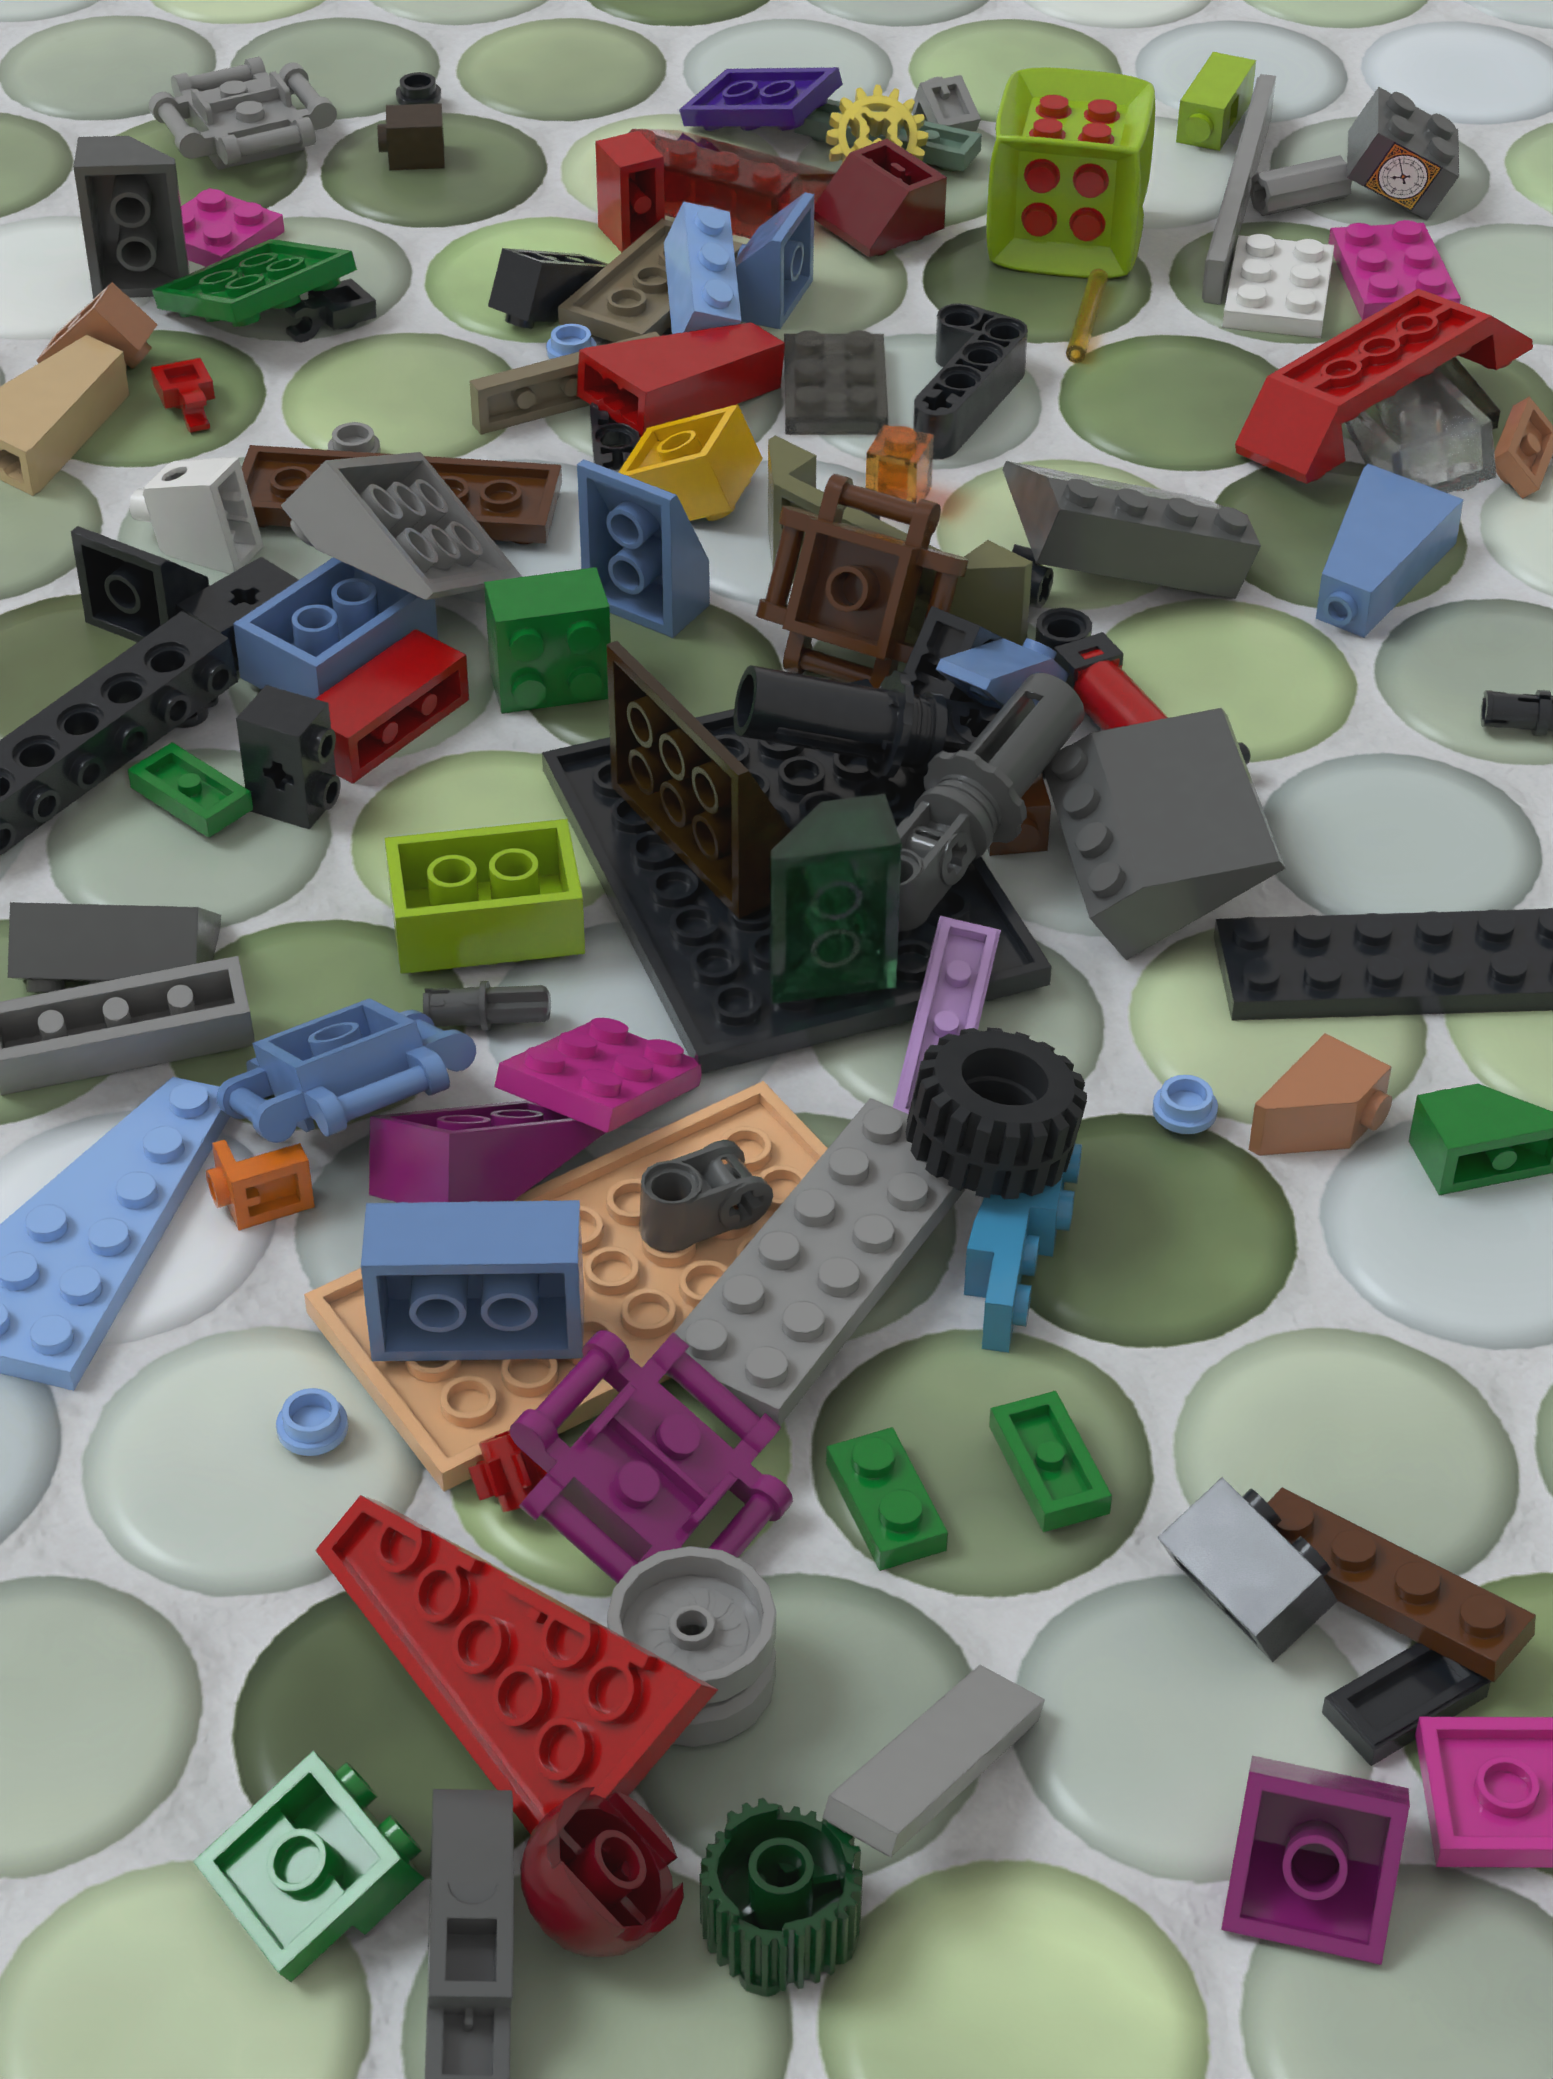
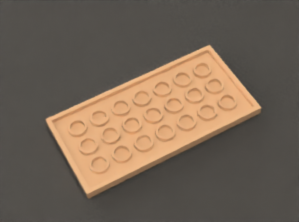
M762 1081L531 1188L514 1201L580 1200L584 1278L583 1346L597 1331L607 1330L614 1333L626 1344L630 1358L640 1367H643L668 1337L678 1329L828 1148L774 1091ZM721 1140L734 1141L744 1152V1165L751 1174L762 1177L772 1188L773 1199L771 1206L755 1223L745 1228L732 1229L694 1243L684 1250L675 1252L657 1250L644 1242L640 1235L641 1179L646 1169L655 1163L672 1160L701 1150L713 1142ZM722 1160L724 1164L728 1163L726 1160ZM737 1205L733 1206L734 1209H739ZM361 1268L304 1294L307 1314L444 1492L471 1479L468 1468L484 1460L479 1446L481 1441L509 1431L511 1425L525 1410H535L582 1359L372 1361ZM664 1375L658 1383L661 1384L671 1379V1377ZM602 1379L557 1429L558 1435L601 1414L619 1392Z

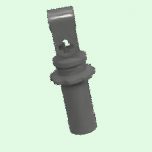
M1035 673L1028 676L966 751L959 750L955 753L942 751L936 754L928 763V773L923 777L926 791L916 801L913 813L900 823L893 837L867 865L866 873L876 918L883 928L890 931L903 932L922 925L951 886L963 877L968 865L974 859L981 857L992 842L1008 843L1022 831L1021 823L1027 818L1026 806L1021 797L1084 720L1083 703L1078 694L1066 682L1046 673ZM1032 699L1039 701L1036 706Z

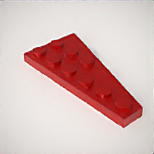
M360 1495L315 1550L497 1790H512L513 1812L530 1834H532L533 1829L546 1814L581 1788L595 1787L590 1795L595 1794L605 1799L615 1791L629 1796L718 1691L717 1688L380 1501Z

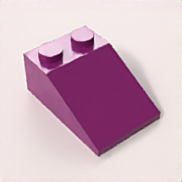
M527 1100L370 1116L369 1195L396 1203L514 1201L606 1132Z

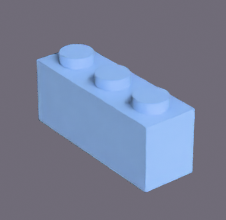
M683 201L664 241L672 334L740 324L742 320L730 212Z

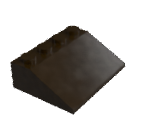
M618 641L606 644L612 788L738 919L800 893L801 865L804 863V852L801 843L795 834L790 831L749 770Z

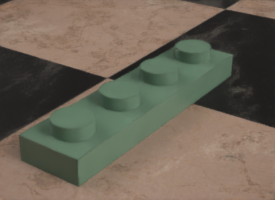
M828 99L825 105L816 108L804 119V124L794 129V133L811 136L815 141L826 142L827 131L834 129L829 125L831 113H841L839 109L840 102ZM924 121L923 127L919 129V131L928 133L927 144L920 147L925 151L923 162L937 165L944 171L959 170L964 172L981 151V133ZM848 126L846 139L848 145L853 146L857 138L851 133L852 128ZM903 127L900 129L897 137L903 142L902 148L906 150L908 140ZM869 134L868 139L873 142L878 138L884 140L885 136L880 134L875 138Z

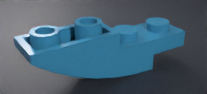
M1075 1143L1067 1172H1063L1061 1180L1055 1186H1045L1043 1193L1034 1196L1020 1193L1018 1199H1003L1001 1195H990V1198L984 1197L967 1246L964 1295L986 1298L982 1349L1009 1353L1013 1326H1027L1032 1286L1021 1284L1022 1275L1035 1276L1038 1255L1053 1257L1057 1230L1070 1231L1075 1191L1064 1190L1065 1182L1078 1183L1082 1144Z

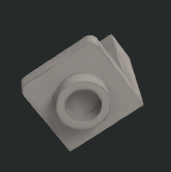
M962 75L947 78L934 77L919 84L914 98L913 115L924 114L928 122L967 131L977 130L981 118Z

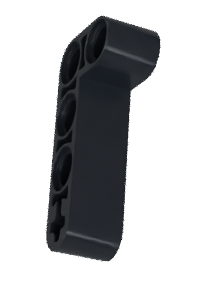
M950 304L938 311L935 359L943 368L914 400L912 445L913 450L918 455L929 459H944L954 455L1022 380L1025 374L1028 334L1027 325L1024 322L1010 316L967 304Z

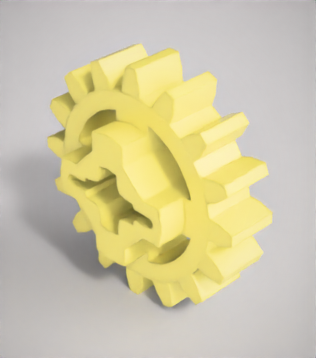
M875 85L872 96H867L861 87L857 88L854 103L843 97L839 105L841 113H831L829 125L834 129L827 131L826 143L836 146L830 150V162L839 160L844 162L850 152L882 141L880 138L875 139L873 142L868 139L869 134L875 138L882 134L885 136V139L891 140L902 148L903 142L897 136L903 127L908 140L906 151L923 161L925 151L920 147L927 144L928 133L919 131V129L924 125L925 116L924 114L912 116L911 113L915 101L911 98L903 104L898 101L899 89L894 88L889 97L882 96L880 85ZM848 126L852 128L851 133L857 138L851 149L846 139Z

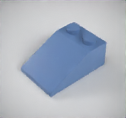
M583 459L577 464L581 569L597 567L610 606V613L674 638L710 605L709 559L678 496Z

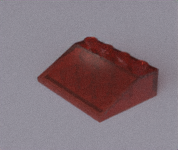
M632 129L628 132L640 131L664 156L666 216L676 218L683 201L729 211L732 234L751 239L762 224L805 192L814 194L815 205L836 174L833 171L680 130Z

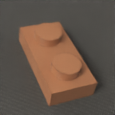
M1530 396L1512 407L1491 459L1499 478L1504 483L1511 485L1522 499L1540 489L1553 455V425Z

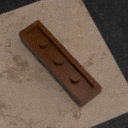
M1283 1487L1267 1502L1281 1519V1522L1275 1529L1290 1544L1301 1536L1328 1563L1331 1570L1324 1576V1579L1339 1602L1493 1682L1499 1678L1535 1635V1614Z

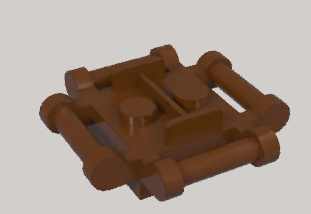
M833 474L826 484L818 515L803 509L782 506L778 523L783 525L766 599L759 600L756 616L783 625L782 629L790 631L783 657L784 670L797 674L809 671L846 683L868 679L873 688H879L886 676L892 675L893 671H898L899 661L903 663L908 662L915 645L904 641L923 567L936 571L924 618L925 622L931 606L948 613L950 612L958 578L965 577L969 559L928 548L931 536L939 523L941 514L940 504L925 499L914 503L853 485L851 478ZM846 507L908 524L910 526L906 541L842 523L844 510ZM812 638L875 657L874 667L871 668L813 650Z

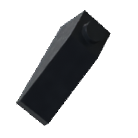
M502 248L488 307L506 313L505 322L523 328L533 329L535 322L555 323L559 320L558 306L606 267L608 263L583 254Z

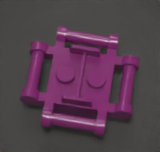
M607 1330L597 1331L583 1346V1358L535 1410H525L510 1427V1435L514 1443L547 1472L519 1507L535 1521L539 1516L543 1517L617 1584L632 1566L657 1552L682 1548L684 1542L728 1490L745 1505L710 1545L709 1549L723 1550L737 1558L740 1557L768 1521L779 1520L793 1502L789 1488L782 1481L774 1476L761 1474L751 1465L752 1461L781 1429V1426L766 1413L761 1418L685 1352L689 1345L674 1332L646 1364L640 1367L630 1358L626 1344L618 1336ZM666 1373L741 1438V1441L734 1449L658 1383ZM604 1379L619 1394L570 1448L558 1437L557 1429L599 1382Z

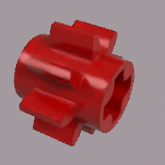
M509 1430L481 1441L479 1446L484 1460L468 1468L479 1500L481 1501L492 1496L497 1497L502 1512L519 1509L522 1501L547 1474L544 1469L514 1443Z

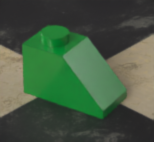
M1478 1083L1417 1095L1408 1142L1438 1195L1553 1173V1111Z

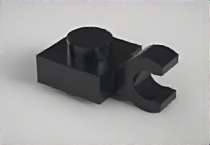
M352 279L343 280L338 286L328 290L308 291V299H301L298 304L285 308V311L294 319L302 317L298 324L286 327V333L296 342H306L312 339L324 324H327L333 330L349 329L359 322L377 318L376 299Z

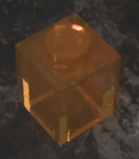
M883 425L866 454V489L914 503L925 499L932 488L934 435L917 432L906 426L893 427Z

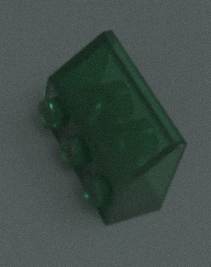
M885 794L821 802L771 850L770 997L772 1004L896 987L902 842Z

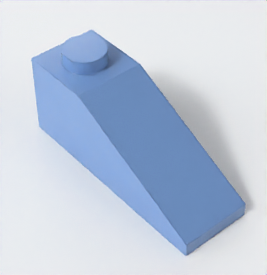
M1002 638L941 658L936 667L939 673L973 701L984 706L999 709L1006 704L1026 678L1032 674L1046 673L1058 677L1066 682L1069 673L1054 660L1057 654L1056 651L1029 638L1025 639L1023 646ZM1032 699L1036 706L1039 701Z

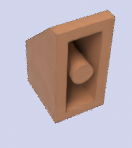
M111 282L54 335L36 361L40 363L85 335H88L123 351L125 363L133 369L151 350L152 347L146 341L158 324Z
M1324 1033L1255 1103L1248 1150L1261 1156L1350 1149L1368 1129L1372 1131L1377 1130L1386 1119L1392 1105V1096L1387 1094L1392 1067Z

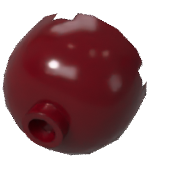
M595 1787L581 1788L546 1814L533 1829L520 1864L521 1889L531 1915L543 1932L563 1949L584 1957L624 1955L642 1946L677 1918L684 1899L683 1882L673 1889L672 1876L668 1865L677 1859V1855L671 1840L653 1815L631 1797L615 1791L605 1799L595 1794L590 1795Z

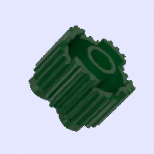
M765 1798L758 1799V1806L752 1807L748 1803L742 1804V1813L740 1814L733 1811L727 1813V1824L724 1832L718 1830L715 1834V1844H708L706 1847V1858L701 1860V1874H699L700 1923L702 1924V1937L707 1939L709 1953H717V1964L720 1967L729 1964V1975L732 1977L739 1975L740 1984L747 1992L769 1997L780 1991H786L788 1983H794L798 1989L804 1988V1980L810 1979L817 1984L820 1982L822 1972L832 1975L835 1973V1965L844 1964L852 1959L860 1934L863 1872L860 1870V1846H854L855 1837L830 1824L825 1819H822L821 1822L817 1821V1812L811 1810L804 1816L800 1813V1807L796 1806L792 1808L790 1813L784 1812L782 1805L768 1804Z

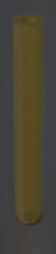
M1102 269L1092 270L1087 280L1066 350L1067 359L1073 363L1082 362L1087 353L1108 281V275Z

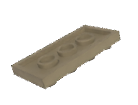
M665 219L658 221L558 306L559 324L583 325L590 330L591 336H597L612 342L655 331L661 336L671 327L664 241L673 222ZM733 241L736 260L743 243Z

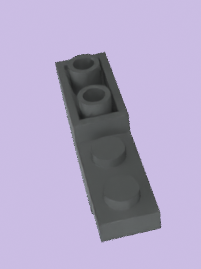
M433 1789L424 2079H510L514 1935L512 1790Z

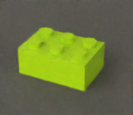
M568 819L385 838L390 899L401 974L585 954L583 896Z

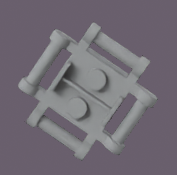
M259 56L246 59L244 65L189 77L187 73L173 75L171 77V84L175 97L167 92H159L149 101L151 114L158 122L165 123L175 137V145L180 153L189 159L208 156L218 170L305 150V147L316 143L315 130L331 126L337 117L334 105L328 98L320 97L309 83L307 72L300 64L288 63L281 68L279 74L274 71L268 75L264 63ZM295 94L306 108L297 110L291 102V95Z

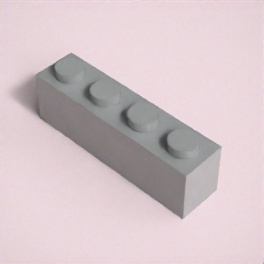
M239 957L223 958L1 1001L0 1094L6 1095L253 1046L252 1043L255 1042Z

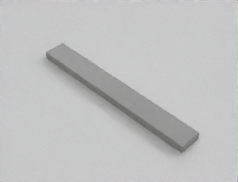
M1260 74V77H1257L1205 261L1202 291L1204 303L1220 305L1238 235H1240L1250 198L1251 178L1256 175L1271 121L1276 76Z

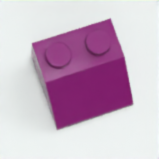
M1252 1756L1221 1930L1382 1965L1410 1807L1409 1788Z

